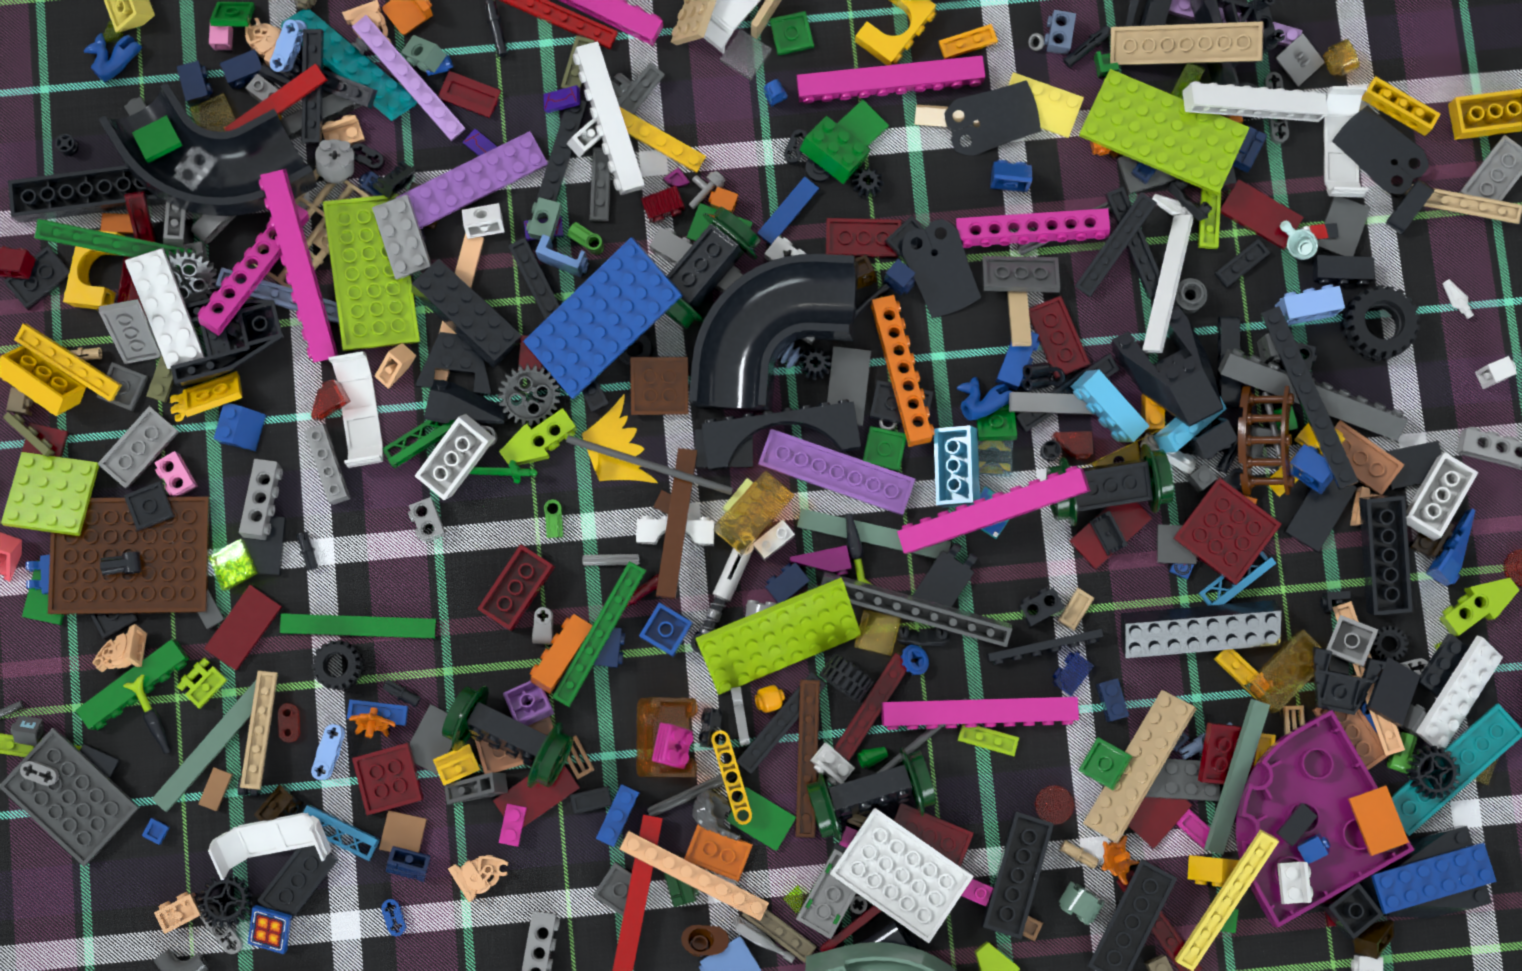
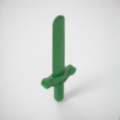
M511 460L509 463L510 468L474 467L469 474L512 476L514 483L519 484L521 476H536L538 472L536 469L520 468L516 461Z

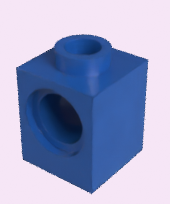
M1320 833L1300 842L1297 846L1303 859L1308 864L1328 855L1330 852L1329 848L1331 847L1328 839L1325 836L1322 837Z

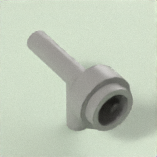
M715 170L706 177L709 181L708 184L697 175L693 177L692 181L702 190L688 204L692 209H695L714 187L722 188L725 185L724 182L726 180L719 172Z

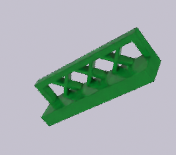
M427 420L384 447L383 451L391 466L397 468L442 440L455 420H450L449 423H445L442 426H438L439 422L433 425L432 423L435 421ZM427 426L434 428V431L426 436H422L424 428ZM412 436L418 438V440L415 443L411 444L410 446H406V442L409 437ZM393 447L402 448L394 456H391L389 450Z

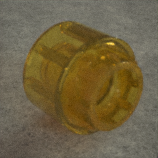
M1348 39L1329 46L1328 51L1323 55L1325 64L1332 75L1339 74L1343 76L1360 68L1356 51Z

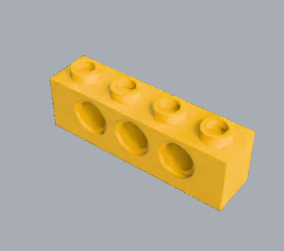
M1376 76L1368 84L1367 90L1361 99L1424 136L1432 130L1441 115L1439 112Z

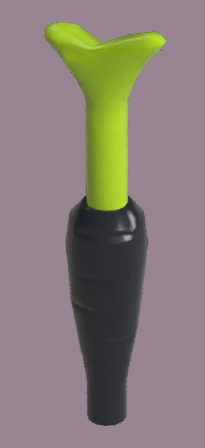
M847 513L845 514L849 556L854 560L858 581L871 584L865 579L861 560L864 552L854 523L853 514Z
M140 675L134 683H126L123 686L136 693L144 710V722L161 746L163 753L167 754L171 752V748L168 744L160 715L156 709L151 708L143 690L145 675Z

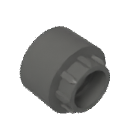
M1193 278L1182 280L1178 284L1173 307L1179 306L1184 314L1197 312L1207 300V290L1204 284ZM1185 293L1192 294L1193 300H1188L1185 297Z

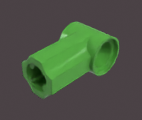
M577 222L569 228L567 237L586 248L591 254L598 255L603 252L604 244L598 234L592 233ZM598 241L599 245L597 247H590L592 242Z
M549 500L544 505L547 538L564 537L562 506L556 500ZM551 504L558 505L557 513L550 514L548 507Z
M1399 732L1405 750L1391 754L1388 758L1387 767L1408 774L1409 772H1406V769H1411V765H1408L1407 762L1413 761L1411 755L1417 737Z

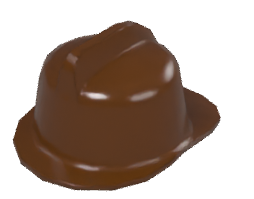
M692 925L684 930L681 941L683 947L689 953L697 957H704L724 952L729 944V936L721 927Z

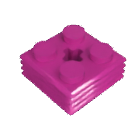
M661 722L652 761L684 769L689 761L688 752L693 742L692 730Z

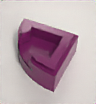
M679 168L663 178L670 186L684 187L690 184Z

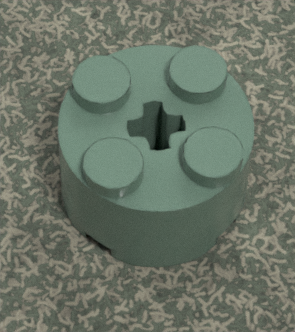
M1070 881L1059 900V906L1070 915L1074 912L1081 922L1089 925L1090 922H1094L1105 901L1101 898L1100 900L1097 899L1095 894L1079 884L1075 886L1074 882Z

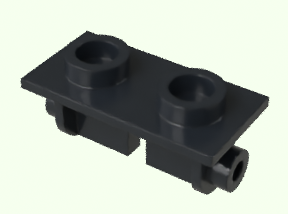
M704 708L701 714L702 731L699 733L700 747L713 748L711 738L713 733L716 732L713 730L714 727H721V709ZM720 734L715 736V742L718 745Z

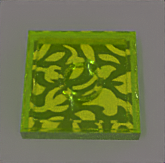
M239 539L208 556L222 591H227L258 574L243 539Z

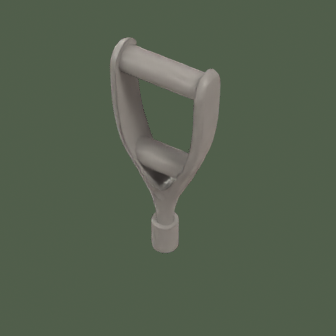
M737 916L733 919V925L737 933L760 947L779 953L790 963L794 961L795 956L788 951L785 952L760 929L742 917Z

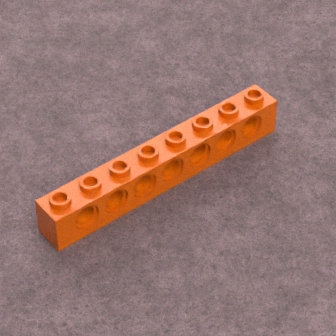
M894 295L873 299L871 309L908 447L929 443L933 435H935L934 427L932 424H929V409L923 403L925 395L923 389L919 388V373L914 370V354L910 353L908 348L910 347V339L904 333V329H906L905 321L899 315V312H901L900 303L895 300ZM891 315L894 319L887 320L884 316ZM895 332L898 334V337L892 338L889 333ZM901 350L903 354L896 355L894 351ZM904 367L908 372L901 373L898 369ZM910 385L913 390L906 391L903 386ZM915 403L918 407L911 409L908 404ZM918 420L923 425L921 427H916L913 424V421Z

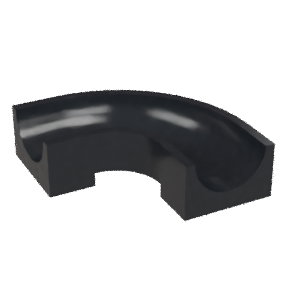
M168 83L160 86L161 90L157 98L143 110L121 119H109L106 116L98 119L112 145L132 175L157 197L187 211L211 216H235L267 209L264 202L266 194L259 185L260 175L282 169L287 170L294 199L318 187L310 165H306L295 149L275 109L236 129L223 132L210 131L200 127L189 118ZM167 115L183 146L148 163L132 132Z
M828 254L786 256L762 264L732 283L713 304L698 333L692 360L689 401L696 408L772 411L775 374L773 373L774 366L780 353L789 344L806 337L823 340L853 341L859 270L855 256Z

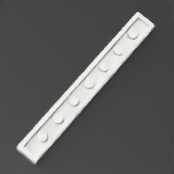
M1191 214L1176 215L1173 218L1142 349L1144 353L1163 352L1194 219Z

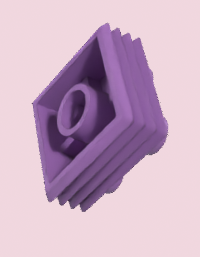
M530 681L503 693L513 719L527 726L554 714L545 691Z

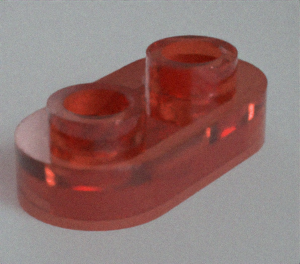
M291 703L283 704L278 710L279 737L284 742H294L300 735L299 710L297 706ZM287 709L291 711V714L288 717L285 716V711ZM287 729L291 730L290 736L285 734Z

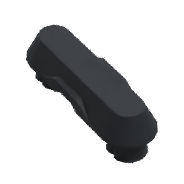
M1181 179L1171 182L1169 192L1197 220L1201 221L1208 218V213L1212 210V207L1207 202H1203L1200 206L1191 202L1190 197L1183 190L1188 186L1187 182Z
M900 625L897 627V631L894 632L896 641L901 645L944 646L950 640L948 631L936 628V631L927 630L921 632L910 630L906 625L904 627Z

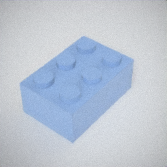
M1333 285L1323 286L1321 290L1316 291L1314 288L1306 289L1300 294H1296V292L1284 294L1285 297L1280 298V301L1275 305V307L1280 306L1288 325L1335 317L1345 308L1340 286L1333 287Z

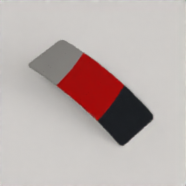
M1337 223L1300 228L1312 232L1317 239L1338 238Z

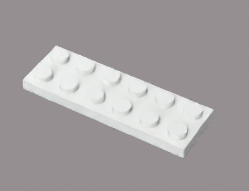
M164 248L126 259L125 263L167 369L176 364L205 357Z
M1476 636L1416 731L1430 746L1434 745L1437 748H1446L1503 658L1483 637Z

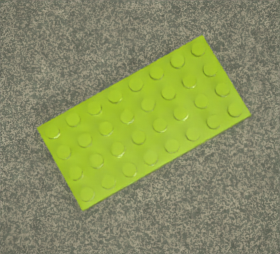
M1110 69L1079 133V137L1219 195L1250 127L1219 114L1185 112L1183 99Z
M395 194L390 199L382 195L323 201L343 351L394 346L401 343H420L414 296L411 292V275L399 280L395 279L372 207L396 199L399 194Z
M839 578L695 639L717 693L720 695L730 691L731 688L742 686L861 636L845 584L842 578Z

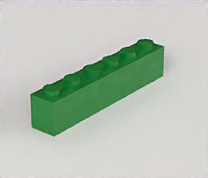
M171 639L145 658L142 662V667L134 666L75 711L88 729L99 730L107 724L106 721L108 719L119 716L123 712L122 709L127 705L132 706L138 702L139 699L136 693L125 688L124 684L134 683L140 675H145L143 690L146 695L155 689L154 685L158 682L162 683L169 679L173 671H179L184 668L190 658L177 640Z

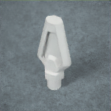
M1155 194L1152 198L1159 207L1170 215L1191 214L1178 200Z
M1450 279L1442 283L1452 307L1459 309L1467 319L1474 316L1468 304V296Z

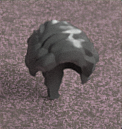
M708 789L700 793L694 802L692 816L699 826L722 836H727V838L739 840L741 838L740 835L724 827L725 814L731 810L726 799L722 795Z

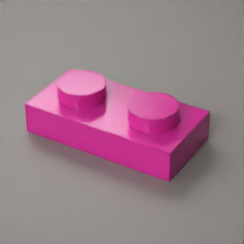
M507 804L499 843L519 847L527 807Z

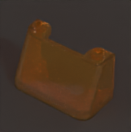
M649 697L641 698L638 701L636 768L639 777H695L697 763L691 757H689L685 768L682 769L652 761L659 724L662 722L689 729V718H693L698 711L696 698Z

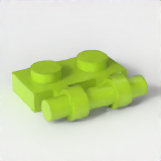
M205 657L200 662H197L193 666L194 669L188 675H184L181 678L182 681L177 685L181 691L187 686L190 688L185 695L198 708H202L228 681L215 667L212 666L209 671L205 669L210 663ZM200 673L203 677L195 684L193 680Z

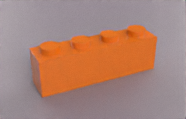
M575 614L570 619L567 617L561 626L563 628L562 632L555 634L551 641L553 645L549 650L546 648L540 659L542 661L539 666L535 664L532 668L530 682L551 694L575 658L593 625Z

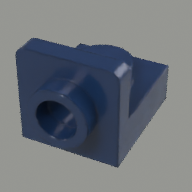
M369 171L360 176L358 180L360 184L357 188L365 190L372 196L383 195L373 188V184L378 182V175Z

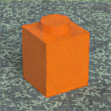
M717 187L715 192H711L708 202H710L712 208L718 209L721 206L733 214L738 202V194Z

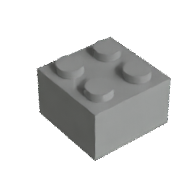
M1340 615L1327 649L1331 650L1332 655L1364 667L1378 629Z

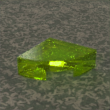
M110 20L103 36L107 44L122 37L123 34L122 32H115Z
M798 885L783 898L795 913L800 910L803 901L802 892Z

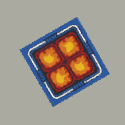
M255 905L252 908L247 944L285 954L287 952L292 915Z

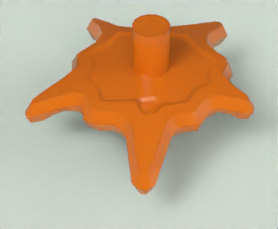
M371 708L368 714L354 715L349 718L350 721H356L355 723L358 725L355 733L359 734L366 730L365 736L368 738L373 737L374 731H381L388 737L389 732L387 729L389 725L395 727L396 724L377 715V708Z
M1125 835L1122 836L1118 844L1103 842L1104 863L1101 869L1103 871L1109 870L1112 875L1118 876L1124 885H1128L1126 874L1129 873V867L1138 865L1139 861L1130 859V854L1126 851L1127 836Z

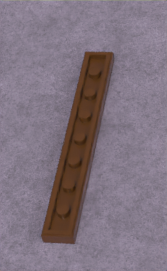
M678 448L675 469L694 475L697 450ZM676 477L673 479L656 597L676 599L693 485L692 482Z
M800 680L795 837L815 838L816 818L806 785L817 782V771L813 768L815 765L810 760L818 752L820 680Z

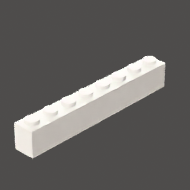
M597 41L578 46L573 54V60L575 65L579 66V79L585 85V97L591 103L592 108H590L592 118H596L598 124L596 130L598 136L602 137L603 152L609 158L608 168L611 173H614L615 189L619 190L620 195L641 190L645 184L599 43Z
M1192 82L1183 90L1185 112L1319 122L1328 115L1326 93H1318L1317 91H1289L1283 88H1251V86L1239 87L1233 84L1218 85L1217 83L1201 84V82Z

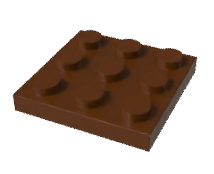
M630 357L631 415L688 414V357Z

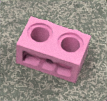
M176 451L155 462L157 466L155 471L159 478L164 479L166 482L164 487L169 495L181 497L198 487L181 455ZM173 463V470L167 472V465ZM182 479L183 485L180 488H176V482Z

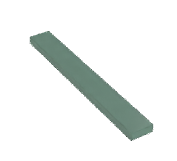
M801 508L797 528L847 539L845 518ZM854 520L861 542L903 551L897 533L899 530ZM944 541L912 552V554L936 559L941 551L948 553L951 542Z
M256 680L152 798L165 812L172 808L249 720L252 712Z
M1254 699L1250 700L1204 849L1207 851L1224 854L1270 708L1269 704Z

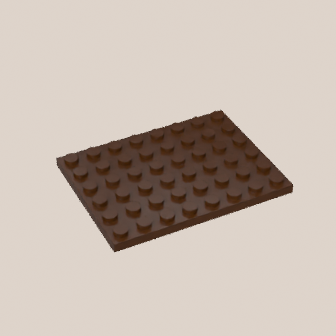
M168 497L175 517L139 532L136 529L125 498H90L80 536L51 532L48 614L207 612L210 498ZM140 552L141 573L102 575L100 569L101 558L122 556L123 553Z

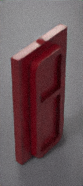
M449 71L438 98L490 118L498 103L501 90Z

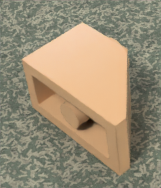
M401 343L388 351L375 377L389 389L407 371L416 355Z

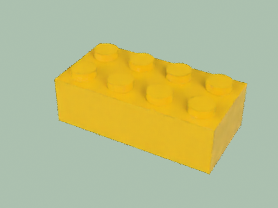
M1522 89L1455 97L1448 104L1454 140L1522 132Z
M23 345L1 355L0 377L34 402L44 407L51 414L58 416L80 404L86 386Z

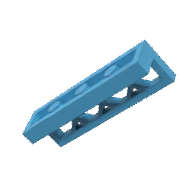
M1261 551L1259 556L1264 562L1259 566L1251 565L1247 570V575L1242 577L1237 585L1232 584L1230 589L1221 588L1224 577L1220 576L1198 594L1208 606L1225 604L1274 566L1276 562L1272 557L1268 559L1264 552ZM1210 589L1218 590L1217 599L1213 602L1205 595Z
M312 805L306 806L303 813H308L309 816L313 815L318 818L323 830L324 826L327 825L335 828L336 835L330 837L326 835L329 842L370 861L380 841L379 838ZM348 834L352 836L354 843L350 845L344 844L341 835ZM364 842L372 846L368 855L360 851L358 844Z

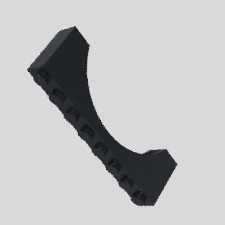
M848 399L838 401V404L830 405V402L820 403L818 407L812 408L811 405H804L798 410L784 408L778 413L764 411L762 415L757 416L754 413L743 415V418L737 419L735 416L725 417L723 421H717L716 419L706 420L702 424L708 471L728 469L733 455L743 442L755 433L777 425H800L816 430L829 438L841 452L860 450L861 444L854 401L849 402Z

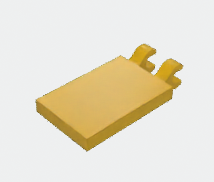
M236 371L184 389L182 394L171 396V403L179 402L171 407L172 414L180 413L175 415V421H182L185 415L189 417L241 399L242 390L238 372Z

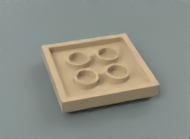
M683 0L684 5L678 13V22L672 31L673 37L671 42L679 45L704 38L717 0Z

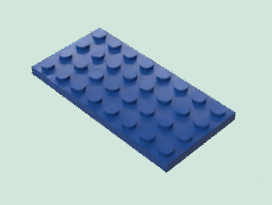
M631 237L523 342L572 399H575L670 309L683 294L640 244Z

